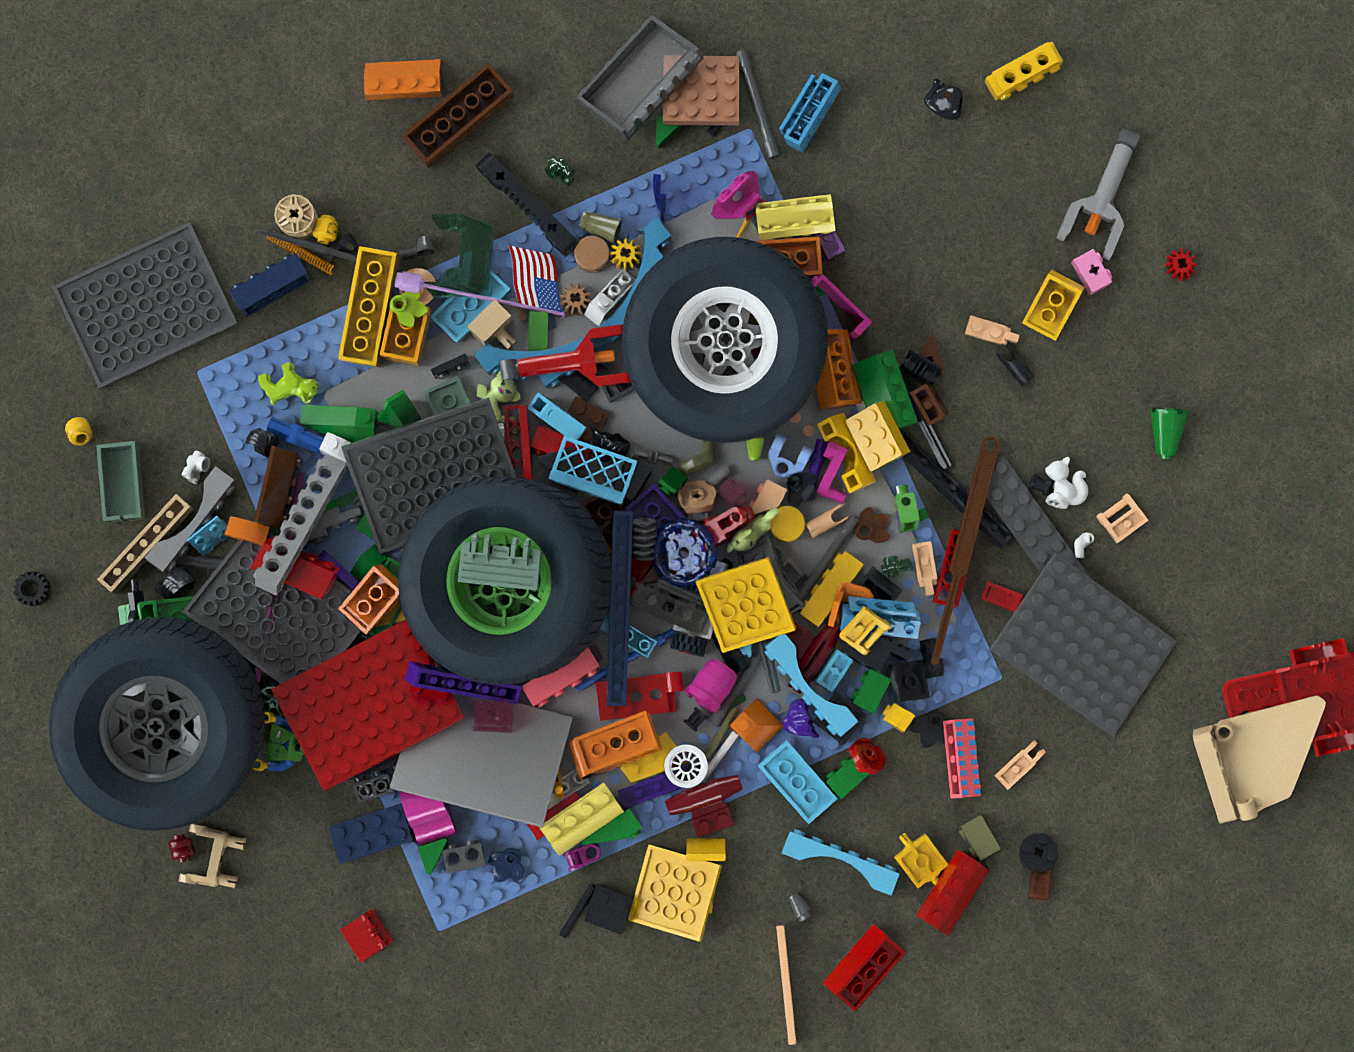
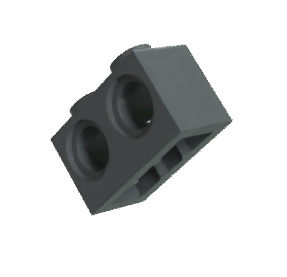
M476 839L465 842L466 846L458 847V843L446 846L447 850L442 852L447 874L486 866L482 842L477 843ZM472 848L477 849L479 852L476 860H472L469 857L468 853ZM453 852L457 853L460 857L457 864H453L449 859Z

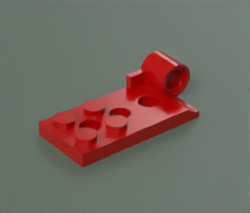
M682 671L627 678L626 706H606L607 681L595 682L600 721L627 718L645 710L651 715L677 712L675 692L684 691ZM653 689H658L661 692V697L658 700L650 698V692ZM635 691L640 692L642 695L641 701L637 703L631 700V694Z

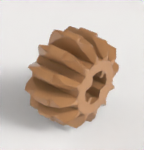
M571 283L569 284L570 290L563 288L565 294H561L560 299L564 301L560 302V305L566 306L564 309L566 313L572 309L571 315L574 316L576 310H578L579 315H582L581 309L587 310L588 306L586 304H590L592 301L587 299L592 296L591 292L585 293L587 291L586 286L580 290V283H577L576 288H573ZM574 296L576 298L579 296L580 301H575L573 303L572 297Z

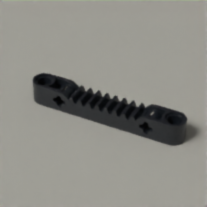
M488 153L475 165L478 171L496 189L504 191L505 195L508 194L509 199H513L514 204L518 205L520 210H524L525 215H529L530 220H534L536 226L539 225L540 230L545 233L546 239L564 257L575 249L579 243L577 239L491 153Z

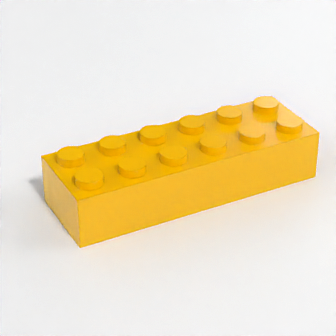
M359 246L338 360L379 368L380 350L399 261L397 253Z

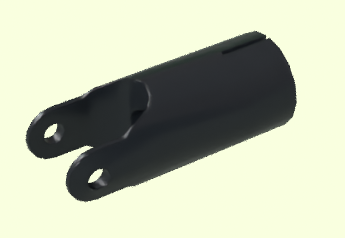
M1006 344L1007 349L1013 355L1014 361H1005L998 352H996V355L1020 386L1023 387L1035 376L1015 351Z

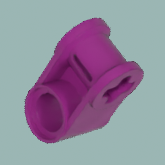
M589 844L565 852L563 856L566 857L570 867L568 870L571 872L598 860L602 852L597 844ZM590 847L597 850L595 858H590L587 855V850Z

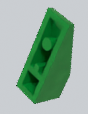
M629 808L582 840L581 843L585 845L627 839L628 837L634 839L641 834L640 829L643 827Z

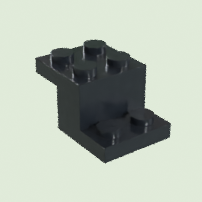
M883 635L869 648L870 651L867 655H863L850 646L844 653L853 661L878 673L881 671L889 654L903 662H907L912 653L908 652V647L900 643L895 645L891 643L892 639Z

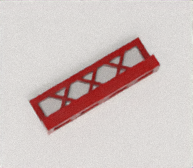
M527 404L504 406L507 451L511 463L514 460L516 464L513 468L517 465L523 468V479L533 480ZM519 409V419L516 422L509 418L508 410ZM515 426L521 432V437L517 442L510 437V431ZM516 445L522 449V457L518 461L512 456V450Z
M954 529L950 531L932 598V603L945 606L946 601L938 599V595L943 589H946L948 593V586L951 584L947 585L943 577L944 573L949 571L950 568L948 558L954 552V535L958 536L959 531ZM966 575L960 578L953 609L959 606Z

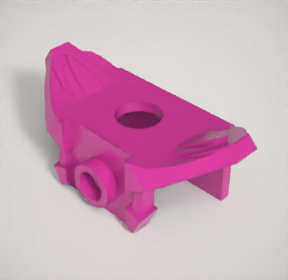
M754 170L738 175L733 180V183L720 193L712 207L711 215L715 219L744 218L745 213L753 210L755 203L762 200V197L759 195L758 175ZM740 191L742 194L741 199L734 201L732 197Z

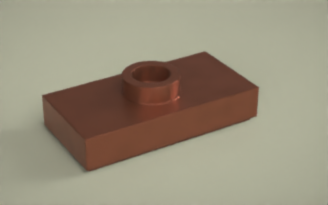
M1052 869L1044 873H1036V871L1031 870L1028 899L1048 901Z

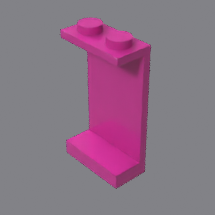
M823 274L819 278L815 276L811 279L814 287L819 286L858 324L849 333V337L852 340L860 336L872 323Z

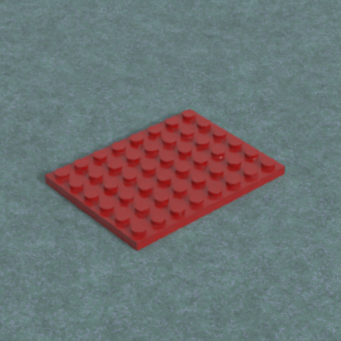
M406 620L271 689L324 792L465 719L452 693L414 687L405 680L410 661L437 666L433 658L418 643Z

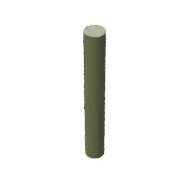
M731 706L704 755L708 760L711 759L738 711L737 708Z

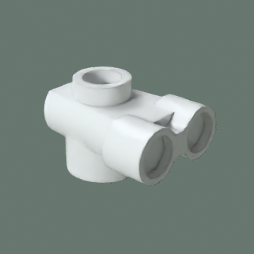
M194 451L193 455L187 458V466L181 475L187 478V481L197 484L200 472H206L209 469L210 459L203 453Z

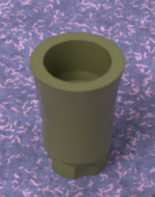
M585 211L581 217L579 229L615 244L621 232L623 219Z

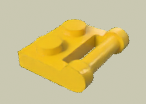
M864 606L841 631L839 636L863 655H867L870 651L869 648L885 631L891 628V625ZM875 625L879 626L864 643H860Z

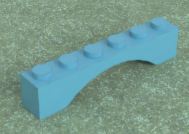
M786 634L774 637L764 646L766 656L771 661L775 659L779 664L777 669L783 676L787 674L790 677L791 681L789 683L796 691L798 689L801 690L804 694L802 696L803 700L809 706L812 704L816 708L814 713L821 721L823 719L826 720L829 724L827 728L833 735L837 734L841 737L858 722L846 706L826 701L807 685L798 668L796 646Z
M794 829V832L789 831L781 852L782 854L798 860L816 856L841 859L859 870L867 879L871 888L892 895L899 873L895 872L896 868L887 864L883 868L878 866V861L867 857L865 861L860 859V854L849 850L847 854L841 851L842 847L831 843L829 847L823 844L824 840L813 836L811 840L804 837V832Z

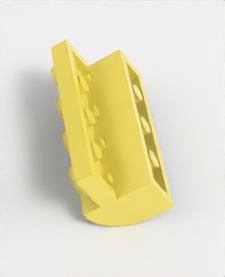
M831 194L755 204L759 240L789 239L793 236H810L815 233L828 234L831 231H835Z
M602 783L546 821L543 827L539 828L555 852L560 856L624 811L605 783Z

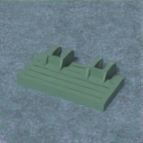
M473 533L472 543L462 542L458 582L538 590L542 550L532 549V557L529 558L530 539H525L523 557H517L519 541L515 537L512 539L511 547L493 545L492 554H490L491 535L486 534L484 538L483 553H478V533Z

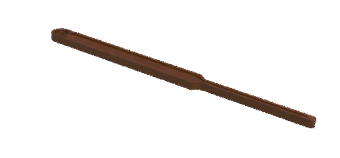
M988 436L982 441L949 568L952 580L931 658L932 665L939 663L960 578L965 576L968 571L1000 446L998 439L993 436ZM993 440L996 443V449L993 451L987 450L985 442Z

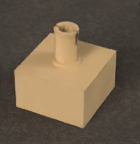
M495 299L468 325L470 333L483 346H486L488 343L491 345L498 339L509 350L512 347L511 344L514 346L517 342L505 331L513 323L512 316Z

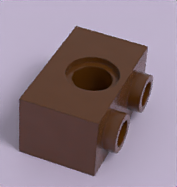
M927 381L910 392L929 426L948 415L949 412L932 382L929 383Z

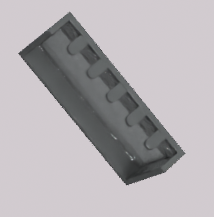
M651 15L648 20L644 21L638 31L630 37L627 43L617 51L616 55L605 64L604 68L592 78V81L580 91L576 98L582 107L586 108L629 141L704 57L699 48Z

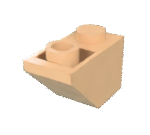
M768 479L765 483L761 482L756 491L759 493L757 499H752L749 505L754 512V516L766 513L772 508H779L787 489Z

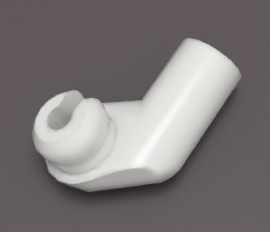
M1083 533L1075 540L1074 549L1077 559L1084 558V548L1094 541L1092 533Z

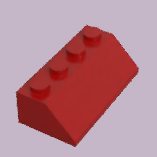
M274 537L268 538L263 543L251 564V569L261 568L264 563L262 560L267 551L270 552L273 547L271 544ZM301 551L284 583L322 599L333 588L340 568L336 567L333 562L318 559L315 554ZM280 552L278 555L284 556L286 553ZM270 568L269 571L275 572L277 569Z
M957 850L916 916L948 936L989 870L967 854Z
M873 924L831 974L828 975L823 984L852 1010L856 1011L906 952Z

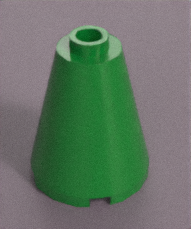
M1151 407L1150 415L1156 454L1160 455L1161 459H1172V456H1176L1189 410L1177 408L1157 409V407Z

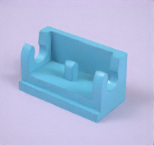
M834 649L813 682L821 685L827 691L833 692L853 660L841 651Z

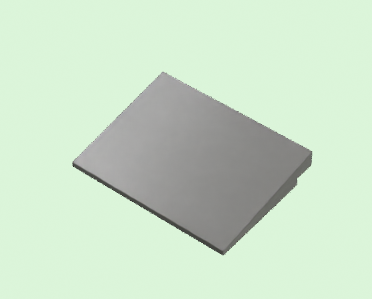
M452 693L465 719L400 752L390 788L543 827L573 717L519 703L516 705Z

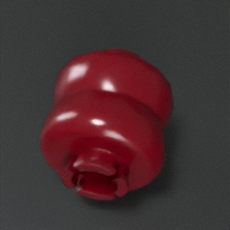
M185 834L173 836V840L168 842L171 859L178 860V863L190 861V857L195 854L192 838L189 836L185 837Z

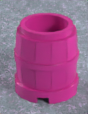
M711 659L697 672V676L692 684L688 685L685 689V694L690 699L694 696L695 703L709 712L717 713L721 707L720 704L729 696L731 689L735 685L737 675L722 662Z

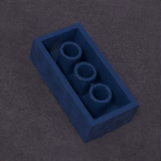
M296 253L284 256L282 258L283 261L278 264L272 263L265 268L264 272L260 274L257 272L249 277L250 280L244 283L239 282L232 287L233 289L229 292L240 311L246 317L312 280Z
M402 803L328 827L339 864L417 840L406 818Z

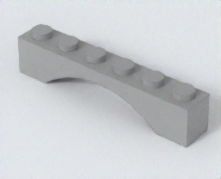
M215 466L204 480L203 500L193 521L176 536L156 542L145 556V559L165 575L168 571L170 572L177 565L176 560L180 556L183 557L189 549L187 546L190 543L187 539L210 522L214 511L220 510L223 506L224 498L234 492L236 488L234 486L236 484L234 479Z

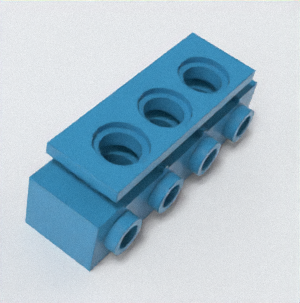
M821 73L817 80L815 75L811 74L779 128L787 145L802 153L804 152L841 90L837 80Z
M848 596L849 604L841 603L839 616L840 631L865 606L877 616L883 617L881 619L886 620L891 625V628L882 634L883 636L918 639L921 621L919 612L915 610L914 603ZM875 625L868 634H872L879 626Z

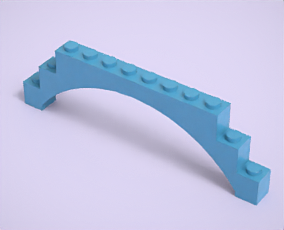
M658 218L642 229V233L645 235L644 253L631 291L622 305L600 327L624 324L625 313L636 287L651 267L663 258L658 249L661 248L662 250L670 244L671 235ZM621 336L592 339L594 352L603 351L607 343L610 341L615 342ZM583 338L554 349L528 352L495 348L488 343L477 351L474 356L488 375L491 373L495 375L500 371L499 361L516 359L518 361L520 358L575 351ZM576 370L537 376L546 388L550 386L553 388L561 382L560 377L564 374L568 377ZM519 376V378L516 380L517 382H519L520 380L525 381L529 377L521 378V376Z

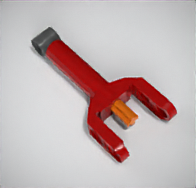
M624 324L591 328L575 351L520 358L518 361L516 359L499 361L501 379L512 380L518 379L519 376L523 378L578 370L598 387L631 383L628 373L595 376L597 374L596 363L615 361L613 350L594 352L591 340L621 336Z

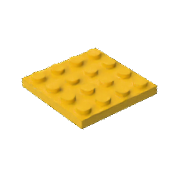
M770 557L696 580V585L722 653L796 630Z
M648 845L628 920L701 942L722 865L708 861H687L684 854Z

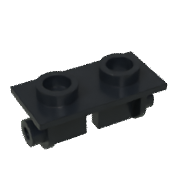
M936 638L920 641V651L927 679L944 676L943 672H945L942 658L939 659L937 665L931 664Z

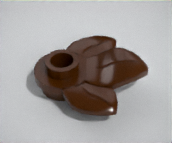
M871 507L864 509L860 514V523L855 528L856 536L860 540L870 539L874 543H883L889 540L891 536L884 529L888 525L890 516L886 514L874 515ZM867 528L868 533L862 534L861 529Z

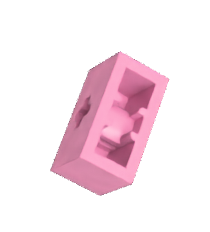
M1094 249L1073 259L1071 262L1089 295L1098 292L1112 283L1110 271L1104 268L1101 255L1095 252ZM1091 269H1092V270H1095V269L1097 270L1096 274H1094V273H1091V274H1090L1089 271H1090Z

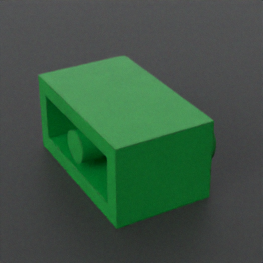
M870 669L869 672L865 671L860 679L862 685L860 689H855L851 699L854 700L852 704L873 715L891 679Z
M849 756L840 763L842 767L838 771L833 769L826 776L828 780L825 783L840 799H843L869 775L866 772L860 773L855 767L856 763L853 758Z

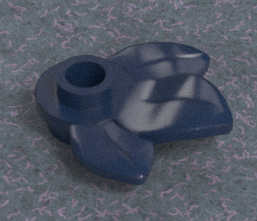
M508 848L504 852H495L490 856L488 863L495 867L493 876L496 882H504L509 877L516 883L522 880L524 867L520 863L521 854L517 849ZM508 856H513L515 860L510 861Z

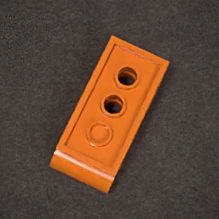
M646 710L575 737L568 742L580 780L592 778L663 750L651 714ZM639 733L638 740L633 741L634 735ZM621 740L620 747L615 748L616 742Z

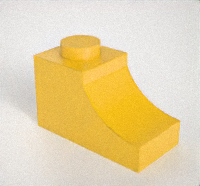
M895 703L892 706L888 704L882 712L884 715L882 720L901 733L907 729L915 717L914 714Z

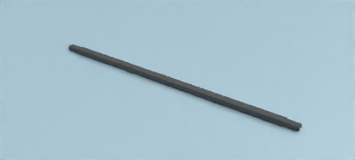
M257 227V233L267 235L268 237L353 262L357 260L355 255ZM397 268V272H407L406 270ZM435 279L436 285L439 287L453 290L460 288Z

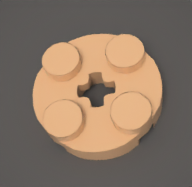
M704 480L689 481L685 483V487L682 490L680 488L678 491L679 505L686 514L709 512L713 510L716 503L715 487L712 484L711 486L706 484Z

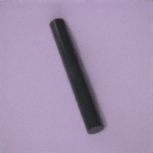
M590 884L588 885L561 930L560 936L566 939L595 891V887Z

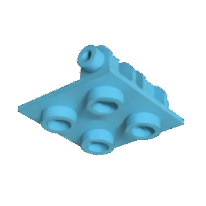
M216 516L187 539V541L204 556L206 553H210L217 544L229 537L224 535L227 524L223 519L221 520Z

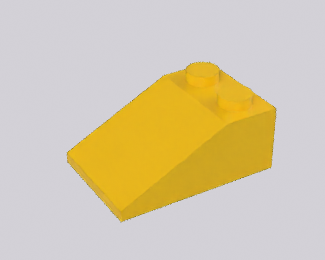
M1051 269L1022 323L1056 341L1085 287Z

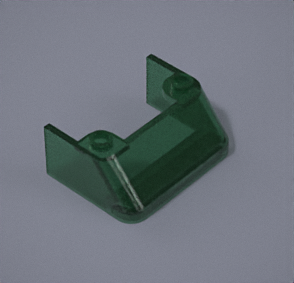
M432 214L431 218L440 230H452L455 233H462L459 267H451L444 272L442 282L424 283L483 296L488 291L494 240L493 229L487 223L462 214ZM426 288L432 297H468Z

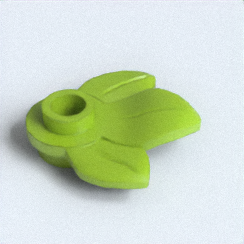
M405 291L402 295L394 296L390 301L391 310L397 314L398 321L404 326L414 327V318L422 317L428 312L426 306L418 300L421 294L420 291H418V294ZM398 302L403 303L401 308L396 307Z

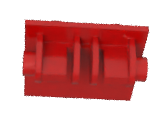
M373 909L340 929L360 963L393 942Z

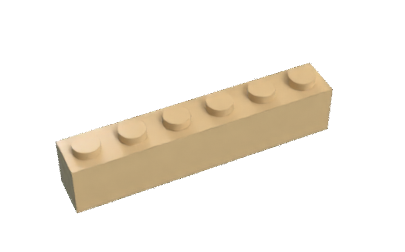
M175 494L97 580L111 593L117 594L147 561L145 556L156 542L166 540L194 508L182 497Z

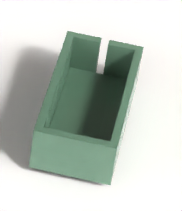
M130 441L96 445L103 521L106 523L125 522V520H145L139 443Z

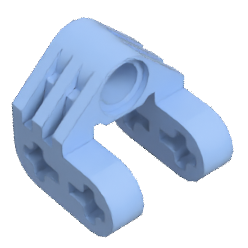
M778 432L768 454L775 476L785 479L793 474H801L813 449L804 445L795 465L783 457L778 458L787 439V436ZM779 465H785L788 468V471L786 473H780L777 467Z

